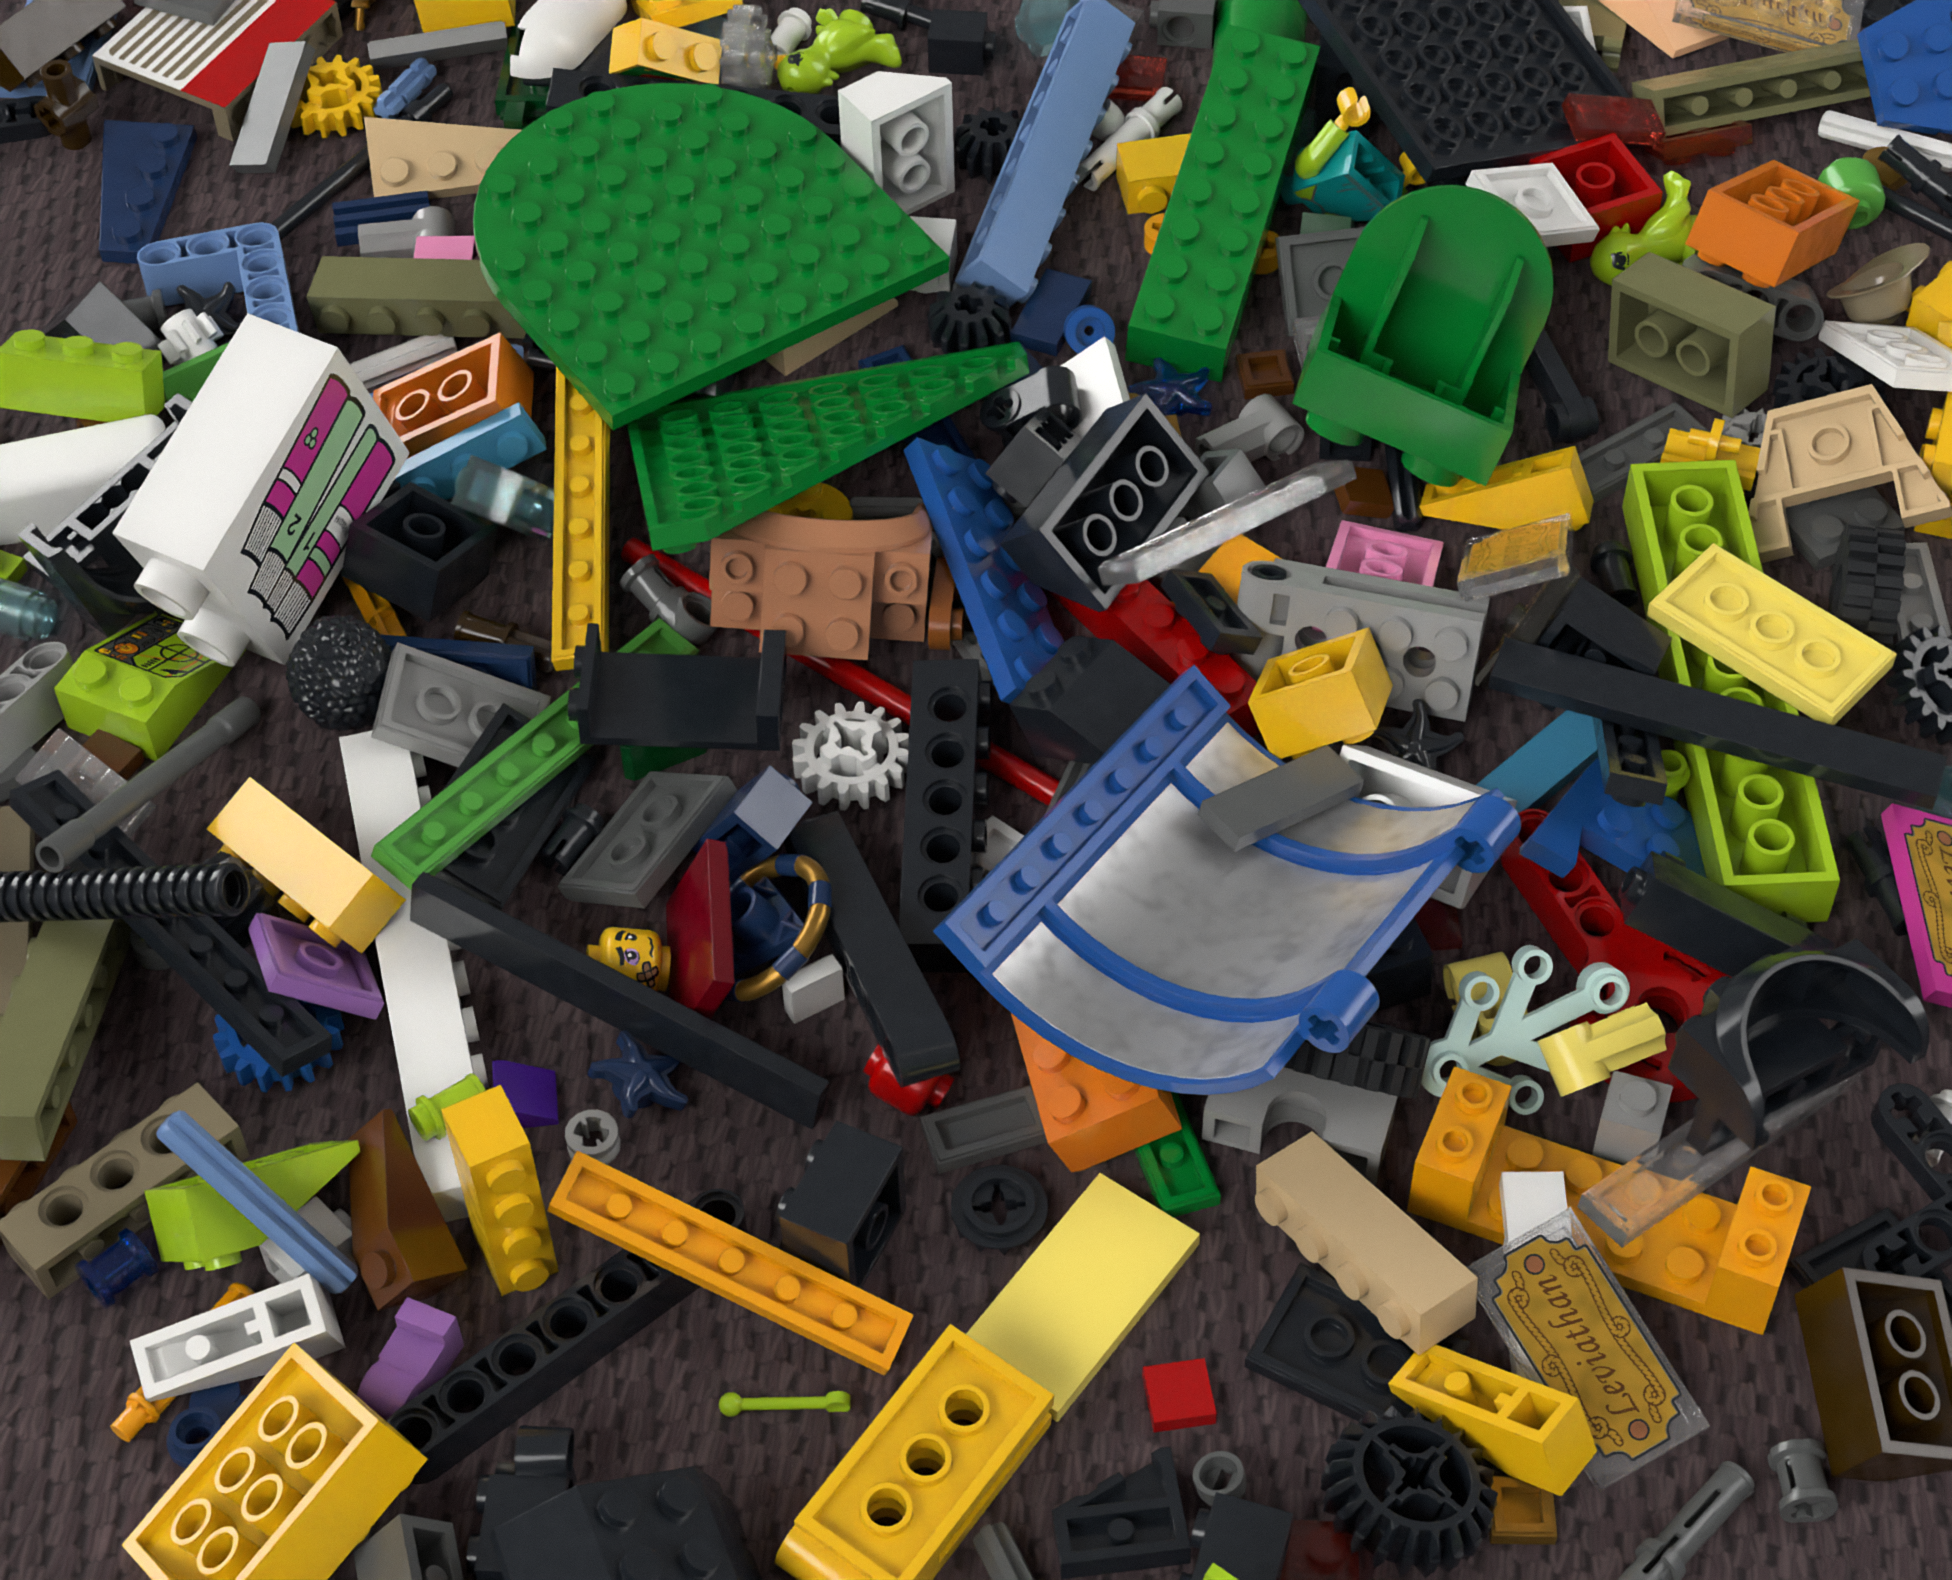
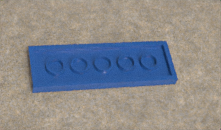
M917 437L903 451L1000 700L1010 704L1025 688L1027 681L1038 674L1057 654L1058 648L1064 643V640L1059 631L1054 627L1046 607L1047 598L1042 589L1028 579L1000 545L1013 528L1014 517L1010 509L1005 505L1003 498L993 488V480L985 474L991 466L981 459L975 460L954 452L945 445L939 446Z

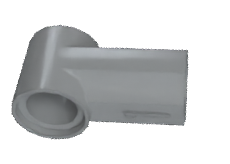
M429 206L417 211L412 220L359 224L361 257L414 258L417 236H456L455 219L447 209Z
M1263 394L1252 399L1242 409L1238 419L1197 437L1195 451L1200 458L1206 451L1241 448L1250 462L1265 455L1271 461L1281 459L1278 455L1284 452L1289 455L1299 448L1304 438V429L1271 394Z

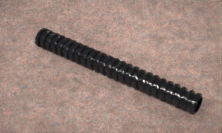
M236 863L65 869L56 873L47 870L0 871V922L236 916L243 912L248 903L250 885L247 874Z

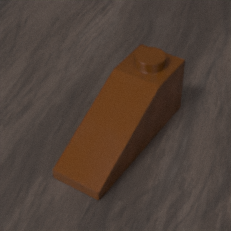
M392 1108L383 1109L348 1139L358 1140L361 1151L349 1162L352 1253L377 1310L402 1305L407 1297L416 1301L428 1299L436 1295L467 1270L466 1264Z

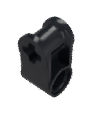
M1059 365L1048 366L1006 389L994 392L985 400L981 407L980 419L982 424L991 431H997L1002 436V443L1005 448L1023 426L1043 407L1047 408L1070 429H1075L1082 421V410L1075 375L1067 367ZM1006 403L1010 407L1006 408L1003 404Z

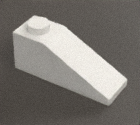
M310 1273L130 1340L145 1400L148 1402L266 1375L294 1342L314 1359L346 1348L329 1291Z

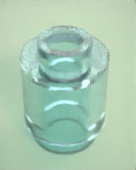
M0 578V633L25 641H31L33 638L40 640L46 638L52 631L57 618V605L55 601L48 598L42 590Z

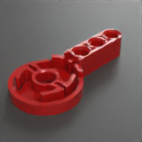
M1526 809L1519 812L1521 829L1501 855L1502 866L1579 975L1590 964L1604 962L1612 965L1626 976L1630 986L1628 999L1619 1010L1607 1014V1016L1647 1002L1650 1008L1661 1009L1669 1013L1675 1019L1679 1029L1689 1018L1701 1014L1704 1006L1702 999L1706 990L1717 979L1729 975L1624 924L1623 912L1579 850L1575 867L1564 878L1519 854L1520 847L1549 814L1540 809ZM1554 886L1563 887L1567 889L1569 892L1560 891L1556 889ZM1584 930L1594 931L1601 937L1592 936ZM1608 982L1602 986L1601 989L1606 990L1605 1000L1613 995L1615 991L1614 982ZM1600 991L1599 996L1603 1000V992ZM1592 1010L1569 1023L1570 1027L1586 1021L1591 1025L1606 1018L1604 1014ZM1677 1031L1666 1033L1665 1044L1667 1050L1643 1059L1652 1065L1660 1067V1070L1656 1071V1068L1642 1061L1615 1070L1672 1085L1673 1089L1669 1103L1698 1098L1668 1069L1677 1043L1675 1041ZM1610 1072V1078L1604 1080L1609 1085L1613 1072Z

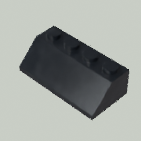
M1146 393L1105 409L1005 536L1000 545L1033 584L1097 612L1105 611L1209 474V471Z

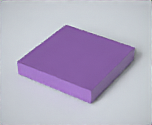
M264 913L255 914L248 931L269 992L366 1018L377 1019L384 1001L365 951L361 954L344 940L334 948L306 925Z

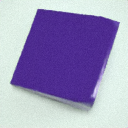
M505 1060L492 1061L493 1088L498 1085L502 1086L522 1128L559 1124L557 1082L554 1070Z

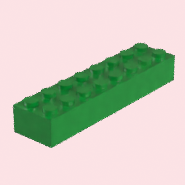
M1227 24L1128 325L1126 361L1182 375L1222 382L1313 90L1320 52L1319 45Z

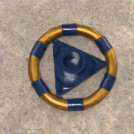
M780 854L751 867L741 876H738L730 885L732 932L734 933L732 941L735 984L723 1001L746 1002L762 997L780 987L787 980L789 981L809 960L827 926L832 905V886L830 885L829 878L822 866L812 858L804 854ZM780 876L802 877L806 880L809 886L808 914L805 921L777 885L771 881L772 879ZM779 956L772 966L762 973L749 979L735 978Z

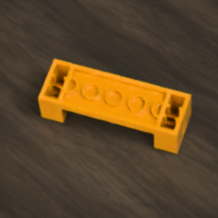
M1455 1066L1453 1067L1415 1160L1407 1208L1408 1212L1503 1245L1505 1236L1499 1191L1501 1172L1563 1171L1571 1241L1576 1248L1583 1244L1589 1246L1612 1283L1763 1335L1811 1186L1750 1166L1737 1205L1505 1126L1512 1086Z

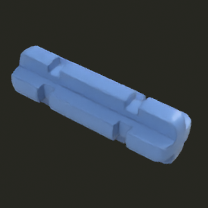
M417 58L410 65V68L406 69L388 87L389 90H385L377 98V102L373 107L375 115L386 119H396L399 116V112L412 100H415L422 93L421 90L426 89L432 82L433 77L437 74L435 65L429 64L426 58Z

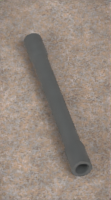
M244 696L238 697L213 715L206 725L79 818L68 821L39 842L35 848V855L39 864L47 871L53 873L63 870L91 849L95 841L222 746L231 744L257 725L261 719L258 705L252 699Z

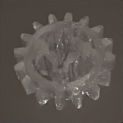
M734 4L733 9L727 11L728 22H723V28L721 29L720 46L722 54L719 59L722 73L721 81L723 84L730 86L769 89L772 83L774 63L777 62V45H773L771 29L766 28L768 17L767 15H762L761 6Z

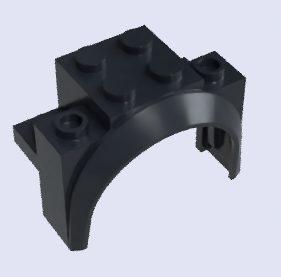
M179 393L164 404L175 421L48 535L44 536L33 523H30L17 535L29 550L23 558L31 569L59 589L81 618L108 638L130 623L138 613L153 611L160 616L164 612V610L145 599L134 588V584L144 568L113 535V531L193 403ZM93 562L97 568L87 567Z

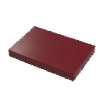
M707 838L666 903L667 946H670L671 954L669 998L711 1019L735 984L728 847H726V842Z

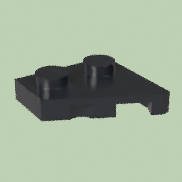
M1170 1446L1161 1447L1152 1452L1151 1463L1126 1478L1120 1472H1117L1098 1483L1095 1490L1091 1493L1075 1496L1052 1510V1527L1061 1580L1191 1563L1190 1541Z

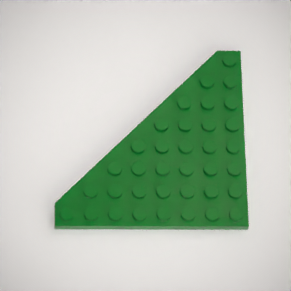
M1018 341L726 392L723 395H709L680 400L628 423L627 429L652 551L664 549V552L668 554L691 551L697 547V543L709 541L743 524L766 510L1029 374L1027 353Z

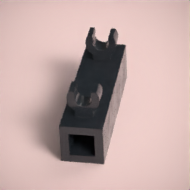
M1664 850L1660 855L1651 851L1640 868L1633 866L1625 875L1619 888L1618 896L1621 898L1624 924L1731 977L1738 975L1766 954H1779L1796 944L1804 951H1821L1825 948L1835 949L1834 942L1806 929L1805 921L1785 911L1778 915L1687 869L1684 860Z

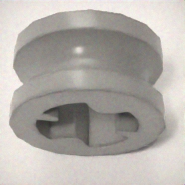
M599 1109L585 1110L571 1118L565 1128V1141L571 1159H573L578 1150L608 1165L616 1158L620 1151L619 1129L615 1119L607 1112ZM590 1131H601L604 1142L602 1143L599 1139H596L597 1146L586 1147L581 1136L584 1135L588 1139L590 1138Z

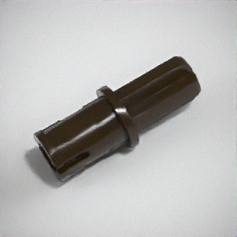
M466 610L461 614L456 624L454 640L534 646L536 669L546 673H553L555 671L551 661V640L519 630V626L515 622H509L508 625H504L474 615Z

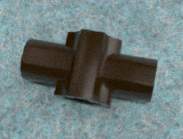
M65 60L49 61L40 70L47 95L34 105L36 116L50 133L60 137L64 148L69 150L83 149L92 140L86 117L99 108L97 97L88 88L85 81L73 75L70 63Z

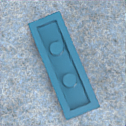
M518 402L406 459L395 479L400 483L401 488L412 482L448 500L547 450L545 437Z

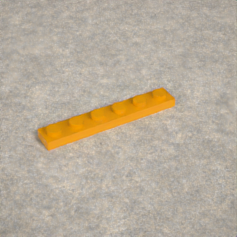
M578 1150L547 1209L548 1212L884 1376L889 1371L914 1316Z

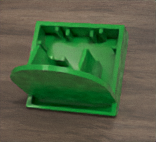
M1439 185L1419 189L1399 197L1380 210L1369 221L1357 239L1327 307L1320 316L1308 347L1292 404L1308 410L1305 420L1309 427L1320 436L1341 445L1358 446L1362 444L1367 435L1404 452L1401 456V462L1404 467L1418 478L1431 484L1453 487L1457 485L1460 477L1463 476L1486 486L1513 433L1520 375L1545 326L1552 304L1554 288L1552 264L1545 243L1535 226L1521 211L1506 200L1481 189L1459 185Z

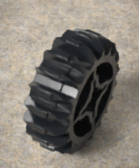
M1393 1405L1387 1411H1384L1381 1417L1369 1410L1365 1416L1360 1418L1358 1424L1350 1422L1348 1427L1342 1430L1336 1444H1332L1325 1459L1327 1464L1321 1475L1322 1484L1320 1489L1326 1492L1323 1499V1512L1336 1516L1333 1522L1334 1534H1351L1353 1536L1350 1542L1351 1554L1362 1549H1366L1373 1554L1374 1569L1387 1560L1395 1563L1399 1577H1401L1406 1572H1409L1411 1566L1414 1565L1426 1579L1431 1573L1436 1571L1438 1566L1450 1573L1453 1568L1459 1565L1461 1559L1468 1561L1470 1556L1477 1552L1482 1538L1487 1537L1493 1525V1512L1497 1506L1498 1493L1491 1489L1494 1483V1470L1480 1466L1483 1461V1448H1466L1464 1446L1466 1441L1465 1429L1453 1434L1444 1429L1443 1415L1431 1423L1422 1419L1418 1406L1409 1412L1406 1418H1403Z

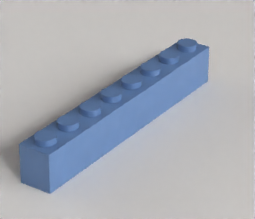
M1080 0L1066 13L955 279V282L963 288L970 287L974 281L979 289L994 286L997 295L1006 297L1009 308L1017 301L1021 304L1026 302L1037 287L1038 279L1034 277L1035 273L1052 249V244L1048 242L1049 238L1066 214V210L1062 207L1063 203L1079 181L1080 176L1076 174L1077 168L1092 149L1093 142L1089 138L1092 131L1096 129L1106 114L1103 103L1105 98L1116 87L1119 81V76L1115 74L1117 68L1126 59L1132 48V44L1128 41L1135 22L1106 0Z

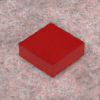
M1205 1358L1143 1367L1142 1378L1154 1433L1216 1424L1217 1413Z

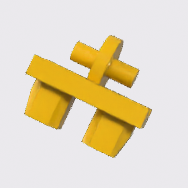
M1715 418L1711 432L1691 428L1690 432L1670 428L1660 463L1735 460L1744 493L1745 490H1752L1760 448L1741 444L1742 439L1722 435L1725 420Z

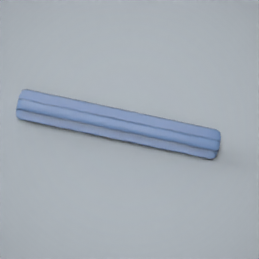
M179 1110L172 1113L160 1125L156 1135L162 1143L304 1270L319 1281L330 1293H342L350 1286L359 1272L357 1266L185 1111Z

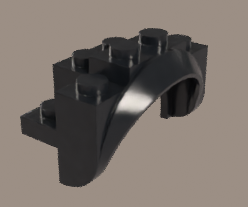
M1857 938L1834 950L1832 948H1825L1821 951H1804L1796 944L1779 954H1766L1755 963L1746 967L1732 978L1723 976L1712 983L1703 995L1702 1001L1704 1006L1701 1014L1692 1016L1678 1029L1675 1035L1677 1043L1668 1069L1699 1098L1693 1109L1695 1117L1686 1139L1688 1143L1702 1156L1738 1137L1751 1150H1754L1768 1142L1770 1133L1764 1128V1123L1873 1065L1883 1042L1898 1052L1909 1064L1925 1057L1929 1045L1928 1019L1920 999L1911 987ZM1818 1018L1839 1022L1831 1029H1828Z

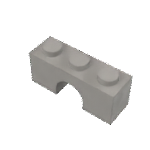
M1283 1067L1274 1079L1254 1088L1233 1093L1208 1095L1203 1113L1202 1139L1260 1154L1265 1136L1273 1127L1284 1122L1303 1123L1314 1129L1324 1142L1368 1181L1377 1184L1394 1124L1398 1096L1343 1085L1339 1082L1320 1079L1313 1075L1293 1071V1069Z

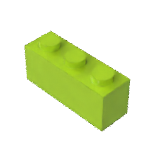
M33 329L15 332L0 347V408L113 422L148 414L157 416L165 407L161 351L143 349L140 344L133 342H122L112 345L94 342L93 339L86 336H71L68 338L45 336L42 331Z

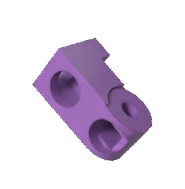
M407 1297L395 1316L397 1327L379 1354V1360L365 1374L357 1396L387 1421L396 1410L443 1378L464 1347L456 1316Z

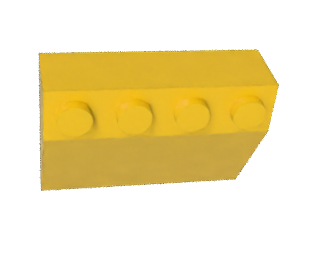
M294 1342L123 1542L122 1546L152 1580H328L354 1547L366 1538L371 1527L399 1493L410 1485L414 1475L428 1459L394 1427Z

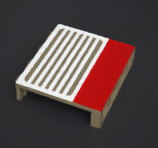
M235 0L214 26L145 7L95 52L92 57L102 90L108 91L114 84L122 82L124 75L212 109L218 136L234 141L240 134L269 43L306 41L315 49L310 65L312 66L317 61V57L323 56L343 36L337 2L333 0Z

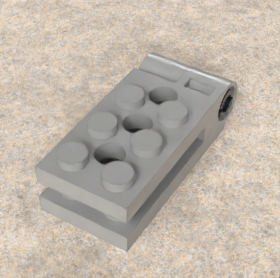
M1275 558L1274 562L1251 561L1242 567L1237 606L1262 635L1263 639L1254 655L1230 653L1229 656L1253 679L1258 681L1267 660L1369 627L1374 640L1377 641L1375 642L1393 684L1385 707L1413 712V701L1421 699L1427 715L1465 722L1473 695L1490 597ZM1309 626L1319 628L1323 632H1317L1311 629ZM1416 647H1424L1430 650L1431 652H1424Z

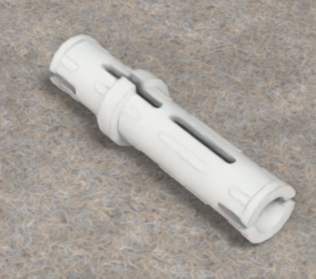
M1162 87L1142 108L1135 107L1125 117V123L1088 158L1079 164L1076 174L1080 176L1078 184L1092 173V178L1084 184V187L1091 191H1095L1100 187V184L1116 170L1117 143L1157 138L1160 134V128L1181 111L1182 101L1177 94L1165 105L1164 100L1174 90Z

